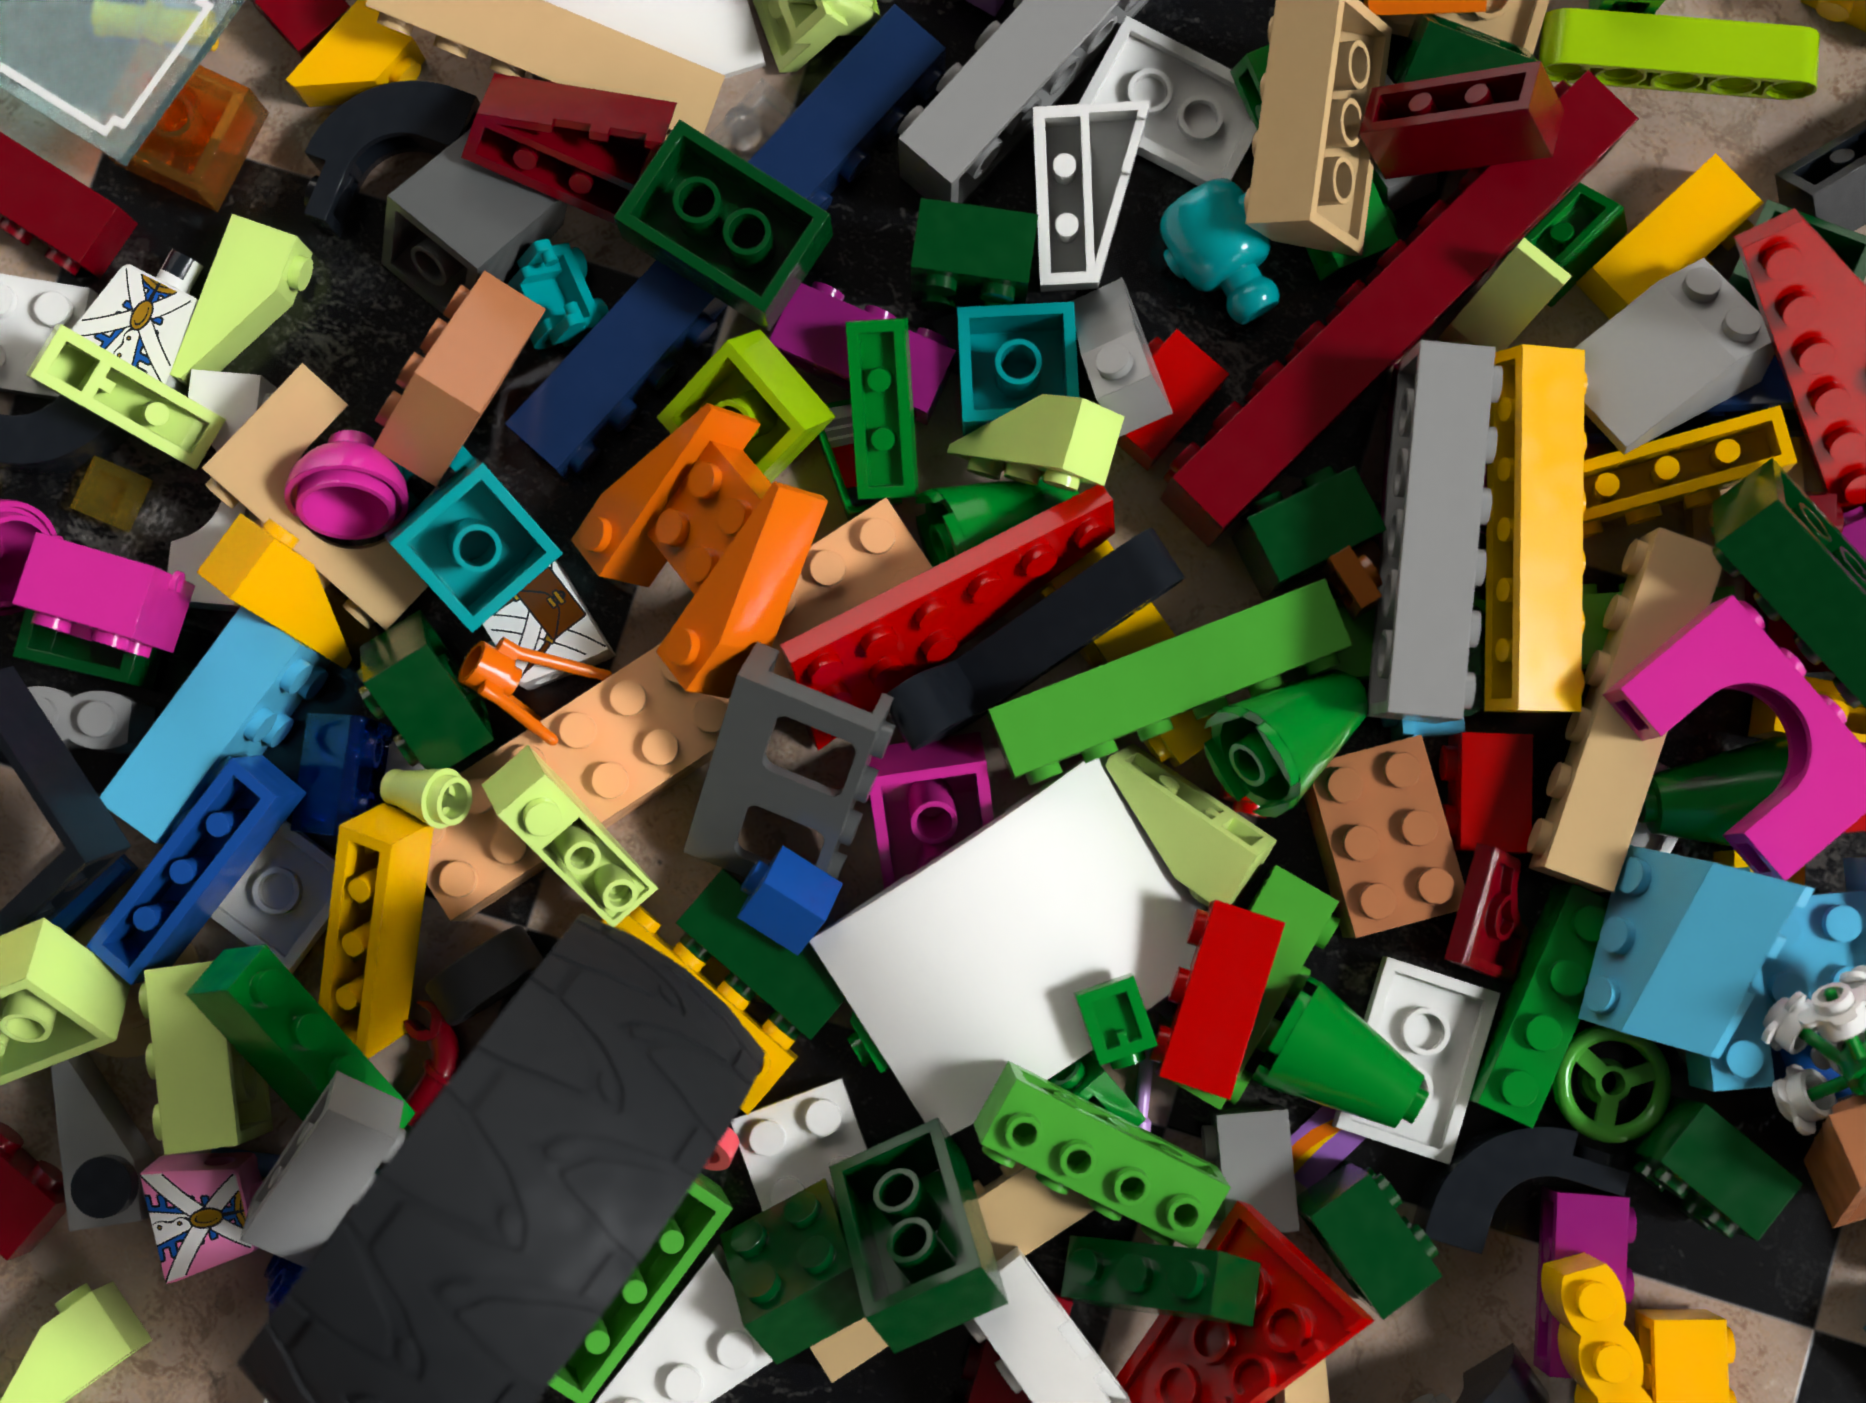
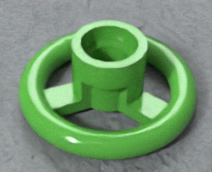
M1601 1025L1586 1028L1572 1037L1553 1081V1093L1556 1103L1567 1122L1584 1136L1605 1143L1632 1141L1652 1130L1666 1112L1672 1091L1669 1065L1662 1051L1653 1041ZM1605 1041L1621 1042L1635 1048L1643 1055L1646 1062L1631 1067H1624L1614 1059L1597 1057L1588 1048ZM1575 1063L1581 1067L1577 1076L1580 1092L1587 1100L1597 1104L1594 1120L1585 1115L1574 1100L1571 1090V1075ZM1612 1072L1615 1076L1616 1084L1612 1091L1606 1093L1602 1088V1078L1606 1073ZM1653 1081L1652 1096L1645 1110L1634 1120L1625 1124L1615 1125L1619 1101L1628 1095L1631 1087Z

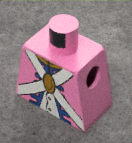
M254 1153L164 1155L157 1158L140 1173L166 1284L182 1280L259 1249L240 1240L250 1201L263 1182L258 1168L257 1157Z

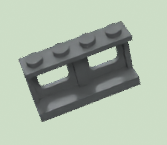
M756 642L737 674L683 852L745 878L759 859L769 864L770 860L744 850L738 842L748 807L758 806L820 832L824 838V844L816 867L838 880L848 856L838 852L839 846L842 843L850 847L863 816V813L853 809L856 800L864 804L867 802L879 773L878 769L869 766L872 756L882 760L896 726L886 721L894 697L882 693L873 713L867 712L773 673L780 651ZM786 716L848 741L854 746L856 755L843 788H830L774 765L768 760L766 752L778 717Z

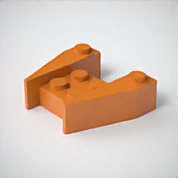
M706 403L605 490L571 541L598 576L648 588L668 561L693 592L694 597L662 641L656 653L685 691L730 699L737 674L756 642L770 647L774 643L828 501L824 496L775 481L771 483L743 451L761 425L759 421Z

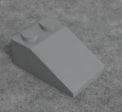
M1705 258L1657 281L1574 348L1585 350V372L1588 384L1584 396V413L1623 455L1761 382L1775 354L1762 315Z

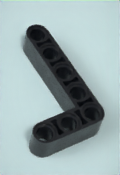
M1152 527L1148 528L1110 552L956 660L924 670L890 690L886 694L894 697L888 715L912 751L955 734L986 715L988 709L1002 704L1182 582L1185 576Z

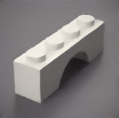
M191 369L188 398L226 419L211 444L217 452L277 388L261 375ZM221 501L213 517L201 529L189 536L171 541L167 572L172 575L175 571L184 572L185 581L196 585L188 608L237 612L241 605L228 598L196 573L240 513L253 522L258 519L241 502L232 509Z

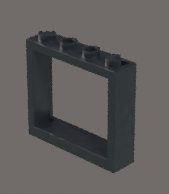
M14 666L0 669V749L65 849L0 910V936L42 918H46L51 922L131 847L129 841Z

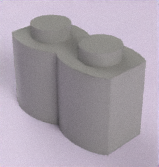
M46 686L27 687L68 750L91 748L115 754H132L154 724L156 708L142 700L109 691H88L75 694Z

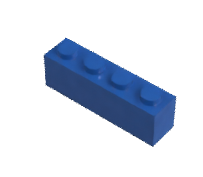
M263 755L231 758L86 947L130 985L145 981L144 970L173 966L307 792Z

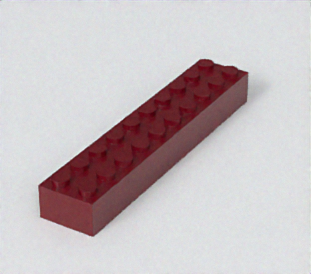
M1589 70L1572 86L1563 79L1554 87L1565 111L1553 157L1472 168L1457 184L1459 187L1446 201L1440 199L1416 224L1418 227L1405 241L1399 239L1375 264L1377 267L1364 280L1368 286L1361 279L1357 280L1334 304L1336 307L1324 319L1328 324L1327 326L1319 319L1315 321L1293 344L1295 347L1284 358L1288 363L1285 367L1278 360L1273 362L1252 384L1253 388L1244 397V400L1247 402L1244 407L1236 400L1231 403L1210 425L1212 429L1203 438L1207 443L1200 448L1193 441L1169 465L1170 470L1163 476L1168 485L1160 500L1207 547L1226 531L1394 363L1407 353L1588 175L1639 120Z

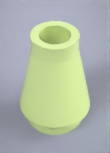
M450 768L407 771L392 769L384 775L380 784V795L385 803L399 807L436 829L459 824L469 813L472 804L470 784L456 770Z

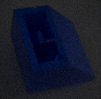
M308 713L297 785L307 794L293 810L290 831L338 837L340 824L385 803L380 795V784L385 775L389 744H392V741H394L393 737H391L392 726L364 716Z

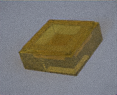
M94 455L70 508L130 533L153 481Z

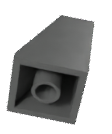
M470 130L387 195L381 264L442 314L459 286L462 284L471 290L484 270L508 284L520 269L517 261L531 244L537 240H550L564 224L568 205L556 198L461 158Z

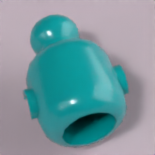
M1217 178L1188 191L1164 211L1160 221V233L1168 248L1164 251V258L1171 271L1181 279L1186 278L1190 285L1197 290L1210 293L1222 289L1227 297L1226 309L1229 316L1235 322L1244 325L1273 309L1279 303L1280 293L1277 285L1271 279L1264 277L1258 268L1269 254L1270 239L1245 224L1244 198L1246 192L1244 193L1237 184L1229 179Z

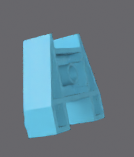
M1866 857L1843 858L1847 891L1814 893L1804 908L1794 907L1780 932L1787 939L1776 959L1767 956L1752 982L1755 996L1720 1059L1685 1050L1689 1086L1713 1092L1772 1087L1775 1080L1771 1045L1761 1040L1765 1030L1763 1021L1769 1009L1779 999L1783 997L1790 998L1799 991L1806 995V999L1809 998L1811 1000L1812 994L1818 988L1829 983L1840 982L1841 973L1851 971L1857 966L1866 965ZM1738 867V869L1750 872V867Z

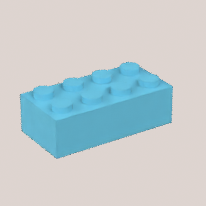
M241 606L100 795V799L108 810L154 843L165 844L231 758L262 755L268 746L271 748L277 746L287 736L294 723L290 716L303 699L310 700L323 687L329 675L325 669L331 660Z

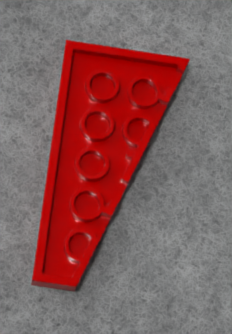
M1793 208L1734 236L1824 492L1837 494V504L1841 507L1842 512L1845 513L1866 504V284L1855 275L1830 245Z
M1095 485L781 644L780 647L790 679L871 713L874 711L882 693L886 694L910 677L934 667L1114 535L1115 522L1112 497L1104 486ZM805 724L808 735L818 751L837 738Z
M1237 1201L1205 1249L1221 1251L1261 1263L1253 1327L1159 1315L1116 1379L1128 1394L1131 1403H1266L1375 1320L1251 1204Z

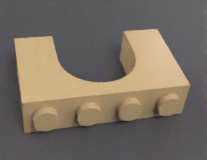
M301 363L202 467L211 476L205 486L232 509L241 502L258 517L255 523L262 527L270 518L299 538V542L293 549L314 564L323 588L325 589L332 583L349 598L342 606L366 628L369 629L377 622L383 629L388 630L428 587V584L394 549L386 537L377 542L360 546H348L332 542L307 527L298 516H293L285 503V485L292 467L301 459L310 445L349 406L306 365ZM438 486L435 487V488L432 490V492H431L425 499H427V498H428L432 493H434L439 487H438Z

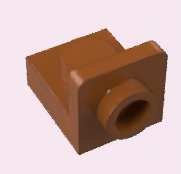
M1368 541L1355 550H1352L1350 545L1329 557L1322 569V573L1353 620L1375 608L1382 597L1378 590V587L1383 585L1379 575L1381 550L1375 541Z

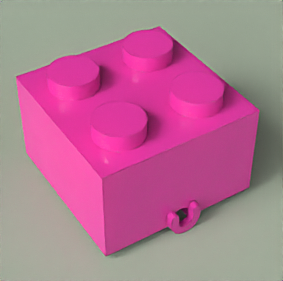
M36 532L12 604L35 611L31 623L149 658L152 648L174 653L196 585L185 581V573L181 571H175L172 575L151 565L65 541L62 536H48Z

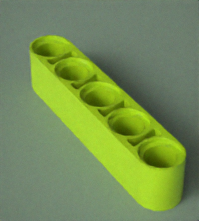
M1560 8L1545 13L1540 30L1539 61L1542 62L1550 81L1561 82L1565 79L1568 83H1575L1589 70L1605 86L1793 100L1808 97L1817 90L1820 34L1814 28L1797 25L1581 8Z

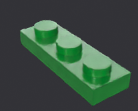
M908 317L847 321L846 335L858 500L916 497L919 494Z

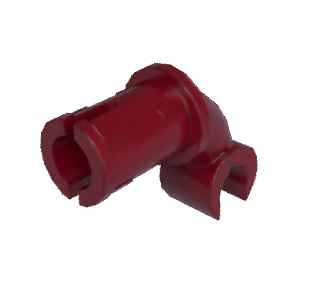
M417 1001L418 1004L430 1012L432 1017L431 1029L426 1028L417 1019L403 1021L406 1032L418 1041H428L432 1053L431 1059L428 1058L423 1063L424 1074L405 1100L416 1112L408 1123L413 1128L462 1066V1051L458 1037L452 1028L453 1026L447 1024L433 1001Z

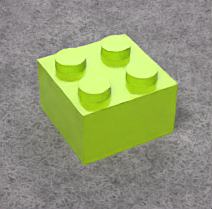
M761 329L727 340L657 416V419L672 434L706 403L757 419L761 425L743 451L772 483L836 416Z

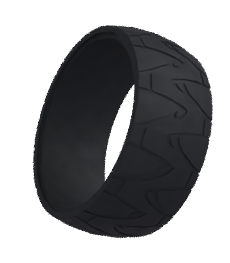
M580 914L356 1202L251 1341L236 1364L268 1403H535L615 1298L672 1217L696 1178H698L737 1115L751 1086L754 1084L764 1060V1050L731 1009L686 968L636 936Z

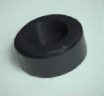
M113 1154L101 1155L85 1161L76 1170L71 1181V1196L74 1204L82 1213L92 1218H108L125 1211L134 1202L139 1189V1179L133 1165L125 1158Z

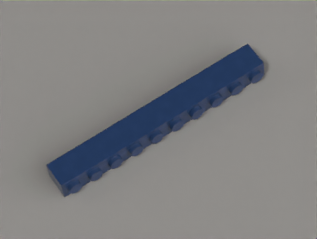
M894 4L753 155L748 163L826 211L833 198L830 194L844 179L847 182H852L861 174L870 161L871 156L868 153L882 138L889 141L898 134L900 124L908 115L906 113L907 110L919 97L927 100L934 95L939 81L946 73L944 72L946 48ZM656 260L505 422V425L521 442L565 481L573 472L577 475L582 474L599 456L601 449L598 445L612 430H615L617 433L622 431L636 417L640 409L637 405L640 399L651 388L659 390L669 382L679 366L676 360L691 345L696 349L712 335L717 326V322L714 319L725 309L727 304Z

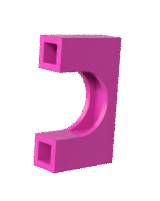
M1734 595L1711 603L1602 695L1641 741L1662 737L1704 700L1721 689H1732L1751 694L1762 700L1774 711L1783 725L1788 741V762L1783 778L1766 799L1722 836L1754 873L1787 881L1866 814V743L1859 742L1845 725L1847 717L1839 705L1831 698L1819 695L1804 678L1806 670L1801 661L1789 650L1782 647L1778 648L1763 630L1765 622L1758 611L1747 602L1738 601Z

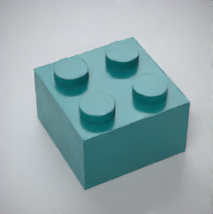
M1074 301L957 307L963 437L1041 394L1079 397Z
M476 457L385 534V537L394 549L472 633L563 554L484 463Z

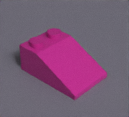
M980 732L948 736L915 751H912L906 742L888 745L882 760L872 756L869 766L878 769L879 773L870 793L884 889L906 874H912L994 820L987 761Z

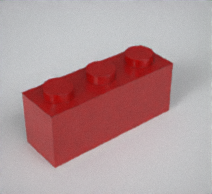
M1216 899L1210 902L1208 911L1197 908L1186 943L1196 946L1189 969L1178 967L1168 997L1169 1002L1178 1004L1170 1028L1160 1024L1155 1037L1158 1046L1152 1047L1149 1058L1159 1063L1156 1075L1228 1100L1231 1099L1286 922Z

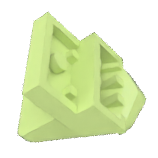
M753 0L779 73L799 71L835 37L865 36L881 19L877 0Z

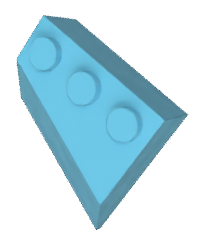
M1630 845L1615 890L1611 892L1600 931V940H1598L1578 1019L1720 1059L1755 996L1752 987L1755 976L1767 956L1776 959L1787 939L1780 933L1795 906L1801 908L1806 906L1815 889L1710 861Z

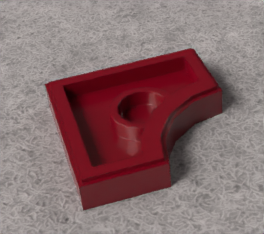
M1477 843L1445 954V960L1499 981L1513 984V981L1516 980L1529 933L1528 927L1521 920L1518 909L1520 859L1496 847Z

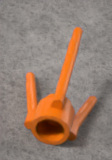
M502 637L496 647L485 641L478 642L465 657L459 670L458 681L478 692L480 696L498 705L548 745L554 746L558 742V737L542 725L540 721L543 718L512 695L522 676V670L515 666L516 659L602 681L613 673L593 665L524 648Z

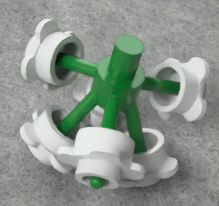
M1866 965L1854 967L1851 971L1841 973L1840 982L1829 983L1818 988L1812 994L1811 1000L1809 998L1806 999V995L1801 991L1796 992L1790 998L1783 997L1779 999L1769 1009L1764 1018L1763 1026L1765 1030L1761 1040L1766 1044L1771 1043V1047L1776 1051L1783 1048L1792 1055L1799 1053L1809 1044L1813 1047L1810 1053L1811 1060L1817 1068L1821 1070L1832 1068L1841 1075L1827 1081L1820 1072L1814 1069L1804 1070L1800 1065L1792 1064L1786 1068V1077L1784 1079H1778L1773 1082L1772 1091L1778 1109L1787 1120L1794 1123L1795 1128L1802 1135L1808 1136L1815 1133V1123L1833 1114L1831 1107L1836 1104L1834 1093L1850 1088L1853 1093L1866 1096Z

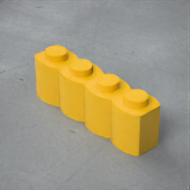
M1585 1252L1543 1263L1541 1272L1542 1292L1550 1312L1560 1322L1558 1349L1566 1371L1577 1383L1574 1397L1575 1403H1653L1649 1395L1641 1388L1644 1372L1642 1355L1635 1338L1624 1326L1626 1301L1623 1288L1614 1271L1606 1263Z

